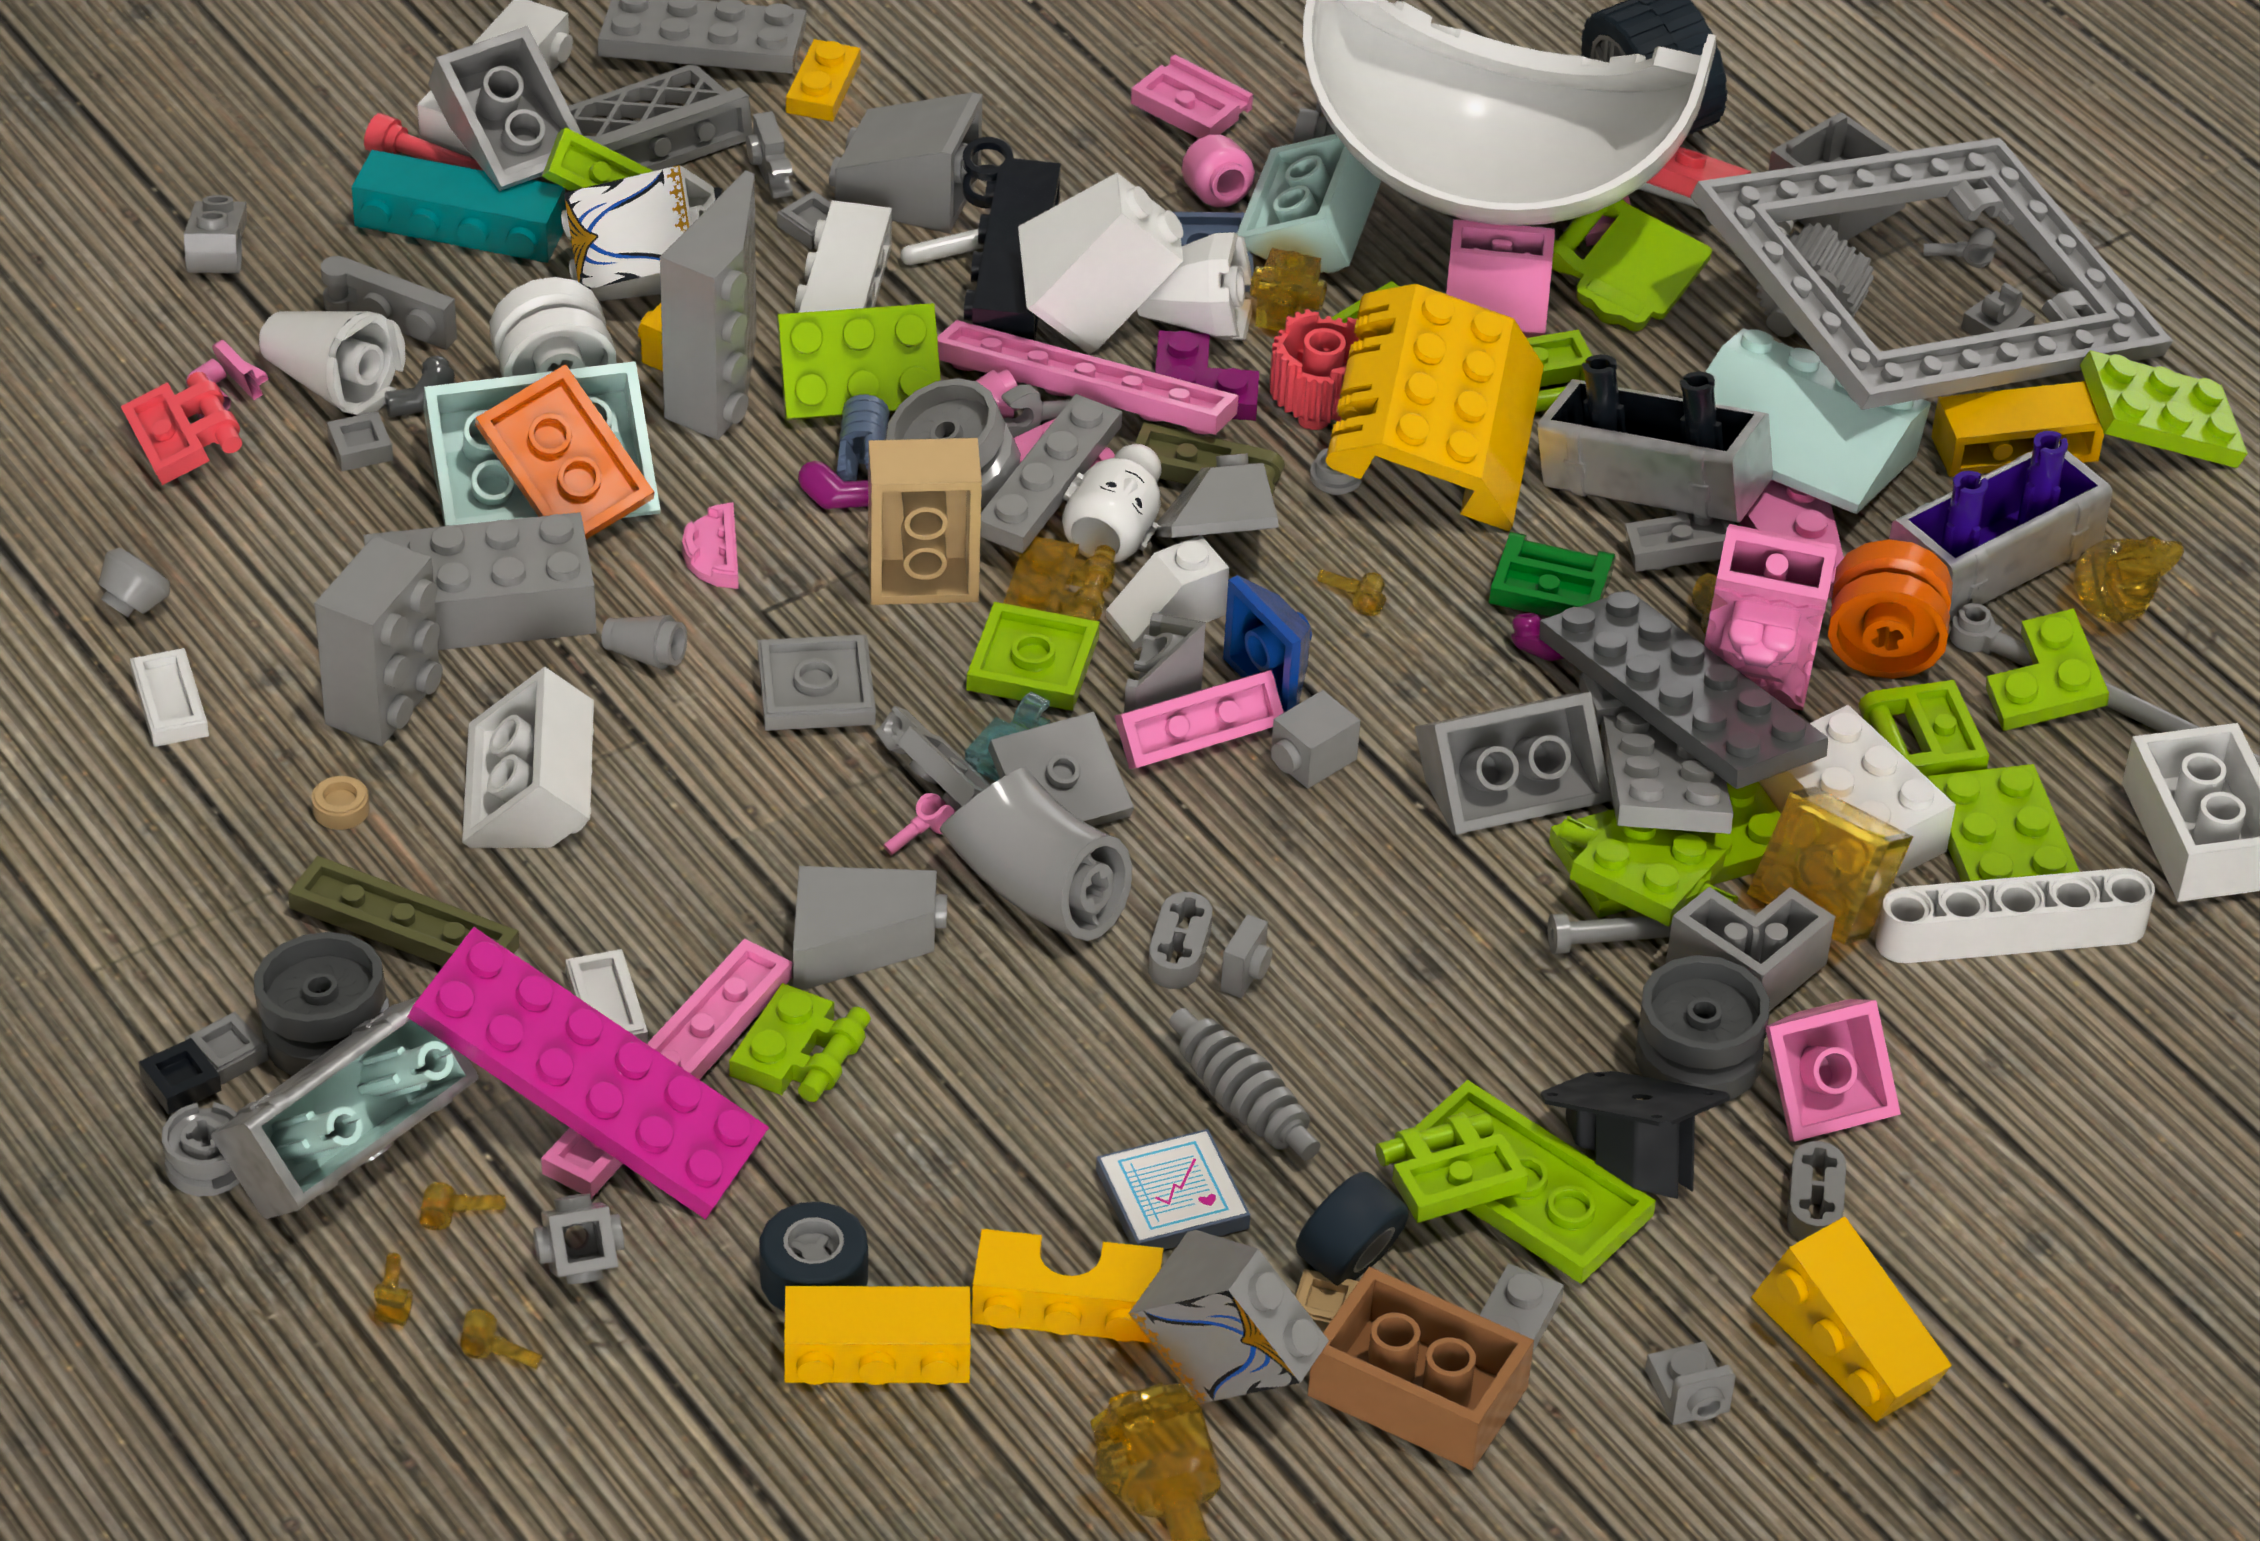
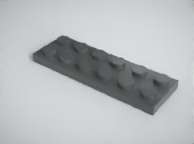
M1629 590L1612 593L1607 598L1580 607H1571L1563 613L1540 620V640L1735 789L1827 757L1828 737Z

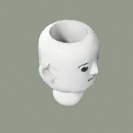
M1142 444L1126 445L1115 454L1114 458L1097 462L1084 474L1079 472L1062 497L1067 501L1062 515L1063 529L1071 546L1081 555L1094 561L1110 564L1124 561L1138 549L1143 551L1148 545L1149 539L1157 530L1158 524L1155 523V519L1161 506L1160 489L1157 485L1162 472L1161 462L1151 448Z

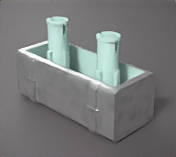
M419 997L394 1004L377 1017L364 1021L352 1030L350 1036L261 1099L244 1106L237 1112V1116L211 1134L215 1145L258 1212L265 1219L298 1211L317 1196L326 1194L338 1185L339 1180L357 1167L370 1162L387 1151L394 1144V1140L431 1113L443 1109L453 1101V1097L478 1080V1074L467 1057L407 1017Z

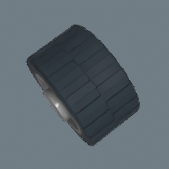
M1626 0L1591 14V17L1587 18L1581 36V54L1586 58L1608 63L1611 57L1640 54L1645 56L1647 60L1653 57L1654 49L1660 46L1701 56L1708 34L1713 35V33L1709 29L1702 13L1694 6L1691 0ZM1717 44L1703 100L1688 135L1717 124L1726 108L1727 79Z

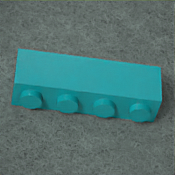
M371 150L352 185L354 226L548 263L564 232L561 214L563 210H566L565 188L556 184L530 180L499 191L482 170Z

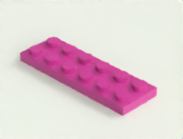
M475 927L472 928L421 994L407 1016L704 1219H707L769 1129L760 1120Z

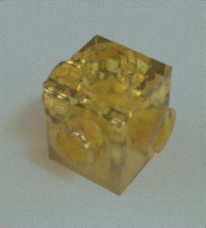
M1271 249L1264 267L1256 266L1250 285V296L1257 297L1256 327L1275 331L1285 330L1286 317L1294 318L1295 312L1304 314L1305 309H1309L1311 312L1321 311L1327 292V281L1320 279L1321 258L1300 254L1295 251Z

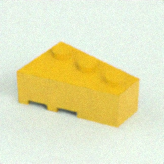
M1845 1216L1789 1247L1751 1296L1876 1422L1932 1390L1952 1366Z

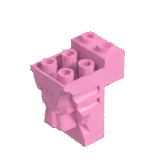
M1729 524L1717 574L1704 646L1786 707L1803 711L1837 554L1836 545Z

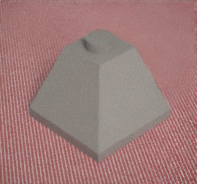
M1248 453L1216 456L1217 466L1201 468L1158 520L1155 536L1174 538L1279 528L1278 516L1264 463H1249Z

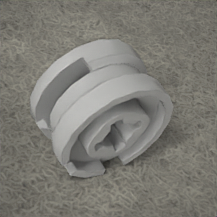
M214 1102L213 1108H198V1103L182 1107L172 1114L162 1128V1147L166 1156L164 1162L165 1171L171 1184L180 1191L194 1196H215L230 1191L240 1183L211 1137L214 1131L237 1116V1112L229 1106Z

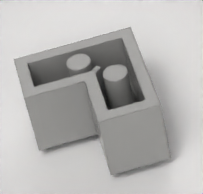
M1708 887L1673 915L1666 963L1674 959L1701 955L1721 957L1744 966L1762 982L1770 998L1769 1011H1771L1827 964L1835 916L1791 887L1755 916L1711 887Z

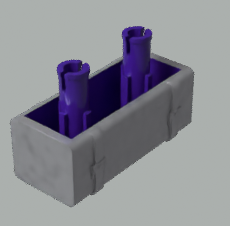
M2054 431L2039 432L2034 437L2032 452H2027L2016 458V460L1984 476L1975 471L1959 472L1953 479L1952 492L1930 503H1926L1892 522L1889 539L1913 542L1932 551L1947 566L1953 582L1949 611L1950 621L1953 620V615L1957 616V611L1963 609L1964 605L1970 603L1982 605L2062 563L2074 561L2081 556V553L2102 543L2112 498V488L2104 479L2067 450L2068 440L2066 438L2061 439L2062 434Z

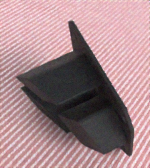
M1617 1071L1585 1073L1541 1091V1098L1545 1104L1566 1108V1121L1575 1144L1579 1147L1596 1151V1164L1635 1189L1678 1199V1183L1692 1192L1694 1188L1695 1115L1730 1100V1095L1727 1092Z

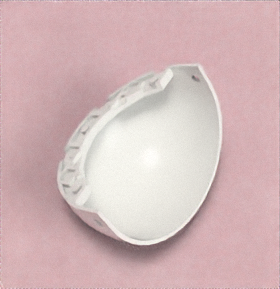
M1306 0L1303 16L1305 61L1314 94L1328 123L1350 153L1374 176L1414 202L1453 217L1492 225H1540L1574 219L1612 205L1643 186L1674 156L1687 137L1703 100L1716 49V35L1708 34L1701 56L1658 46L1654 49L1651 59L1646 60L1645 56L1632 54L1611 57L1608 63L1584 56L1524 48L1486 38L1463 29L1431 23L1432 16L1404 1L1390 3L1387 0Z

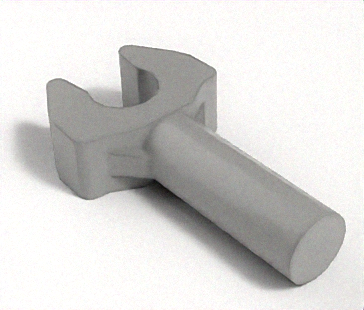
M1030 384L1018 385L1004 393L1001 398L1011 408H1024V411L1017 418L1007 417L1003 419L1015 438L1040 426L1042 422H1049L1057 418L1070 400L1041 401L1040 393Z

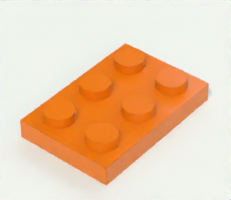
M566 364L475 418V426L538 517L581 512L586 540L654 499V490Z

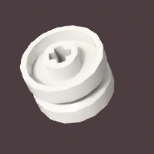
M550 277L532 280L513 289L497 304L490 319V339L495 355L499 360L502 377L551 372L565 364L569 369L616 364V350L611 335L606 328V319L602 307L592 290L576 280Z

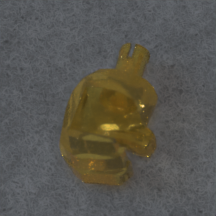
M1159 1383L1140 1390L1132 1389L1109 1398L1107 1408L1090 1420L1093 1436L1099 1449L1096 1451L1093 1460V1469L1097 1480L1139 1515L1152 1518L1164 1517L1171 1541H1212L1208 1535L1200 1505L1212 1499L1221 1488V1474L1201 1406L1192 1391L1184 1383L1167 1385Z

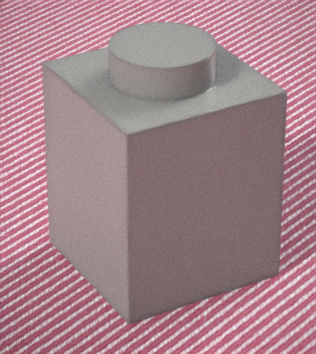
M1322 690L1274 718L1271 759L1281 771L1290 774L1308 789L1357 760L1361 720L1326 691Z

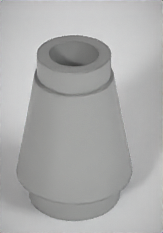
M671 615L610 617L604 623L601 641L605 650L614 651L659 669H665L668 665L677 666L681 663L687 647V630L682 622H675Z

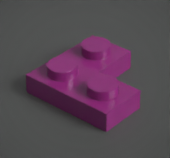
M1159 330L1155 373L1238 395L1237 414L1232 419L1256 421L1259 371L1236 368H1208L1209 334Z

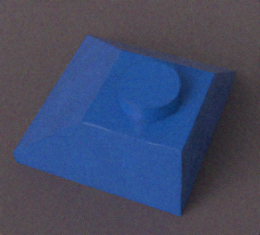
M1238 575L1228 579L1223 659L1241 678L1272 670L1283 712H1286L1298 705L1308 668L1309 645L1312 638L1311 627L1305 616L1300 612H1295L1280 595Z

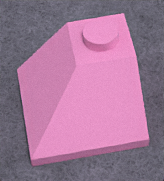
M1847 999L1796 1012L1765 1027L1791 1142L1901 1115L1876 1000Z

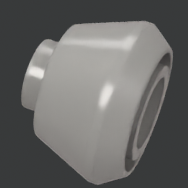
M119 547L105 554L98 585L106 589L101 600L126 617H129L134 609L144 614L170 595V581L130 552H126Z

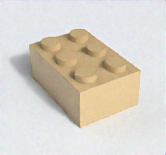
M978 438L868 441V571L871 605L979 602L982 479Z

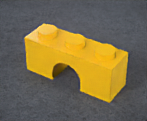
M991 1229L981 1230L972 1285L971 1324L989 1325L1000 1329L1017 1328L1045 1331L1058 1335L1073 1334L1110 1338L1122 1342L1138 1341L1151 1343L1128 1313L1162 1268L1163 1248L1103 1241L1098 1264L1084 1274L1068 1276L1050 1270L1041 1259L1042 1235Z

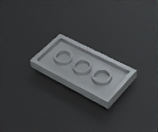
M611 0L598 37V56L793 74L806 30L807 10L793 9L789 5L780 3L769 6L748 5L739 0H722L719 2L704 0Z
M1621 712L1617 716L1603 715L1600 736L1617 826L1731 834L1733 809L1727 783L1724 779L1636 712Z

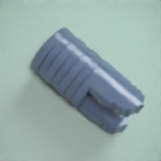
M867 394L856 395L849 398L843 406L836 474L844 482L857 480L859 464H866L868 470V441L886 440L890 412L887 404L876 396Z

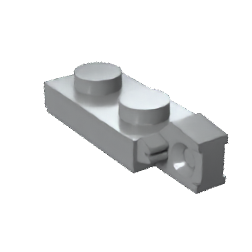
M894 705L880 728L878 727L876 730L877 735L889 751L901 755L908 754L913 759L909 766L916 774L932 784L938 783L946 791L942 798L956 811L991 785L942 737L931 734L906 709Z

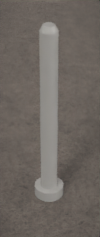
M1764 908L1744 910L1755 916ZM1563 913L1551 914L1548 918V941L1552 954L1569 953L1571 944L1668 938L1671 932V925L1668 927L1647 916L1569 922L1567 914Z

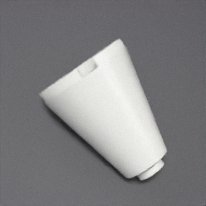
M280 311L267 319L259 334L260 351L267 361L339 410L349 414L362 415L381 409L385 405V392L396 390V388L390 386L395 370L403 372L405 365V341L400 327L393 320L387 319L384 315L374 311Z

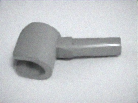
M1978 228L1972 233L1968 242L1924 243V256L1964 257L1971 266L1983 268L1992 261L1996 253L1995 248H1989L1994 243L1996 233L1988 228Z

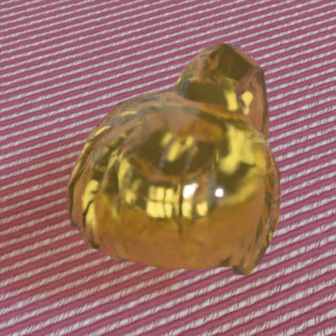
M2149 536L2142 540L2127 538L2107 539L2089 547L2078 559L2073 579L2075 589L2083 606L2090 614L2110 623L2137 619L2149 607L2158 589L2160 578L2169 572L2183 556L2184 547L2179 541H2164L2155 536Z

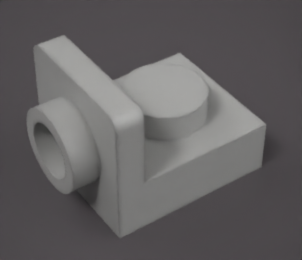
M1705 1341L1647 1355L1645 1371L1672 1425L1693 1420L1706 1421L1730 1411L1736 1376L1730 1365L1717 1367Z

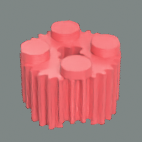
M1305 309L1304 314L1295 312L1294 318L1286 317L1285 330L1280 329L1278 336L1274 338L1271 357L1270 394L1273 400H1277L1278 407H1284V412H1293V417L1298 418V423L1303 428L1322 430L1333 419L1338 422L1341 421V417L1338 416L1336 411L1351 344H1354V341H1359V338L1355 337L1356 333H1354L1357 319L1347 317L1346 323L1342 322V318L1332 320L1331 316L1321 319L1319 312H1311L1309 309Z

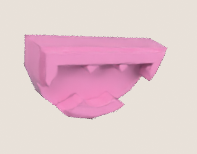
M732 502L714 505L707 509L708 515L696 520L694 523L691 521L685 526L682 538V555L687 568L699 580L717 587L739 589L734 504Z

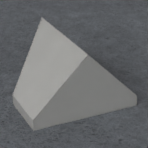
M1152 613L1149 635H1144L1139 661L1135 660L1134 670L1141 673L1138 680L1128 679L1125 686L1124 713L1202 690L1206 622Z

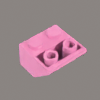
M1453 219L1446 294L1514 318L1526 338L1545 335L1555 229L1492 225Z

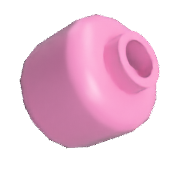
M1207 135L1196 140L1184 155L1181 169L1187 186L1204 203L1213 207H1229L1241 201L1252 187L1255 174L1251 158L1232 139L1223 135Z

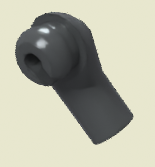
M441 356L427 358L422 364L423 375L414 388L385 392V405L388 416L396 417L424 413V387L454 383V370L450 368L448 360Z

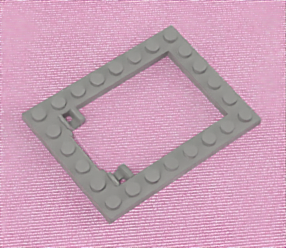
M2000 137L1703 180L1697 182L1690 196L1704 213L1707 220L1717 229L1733 249L1735 255L1750 270L1762 285L1763 290L1770 295L1790 320L1792 326L1799 331L1819 356L1821 362L1828 367L1861 410L2082 371L2080 364L2089 350L2107 355H2121L2130 361L2160 357L2166 354L2173 342L2164 329ZM1947 197L1967 222L1977 220L1980 213L1984 210L1990 218L1999 216L2005 225H2012L2026 241L2027 246L2039 256L2055 275L2057 282L2066 288V291L2058 293L2050 300H2046L2041 310L2050 321L2049 323L1879 351L1776 223Z

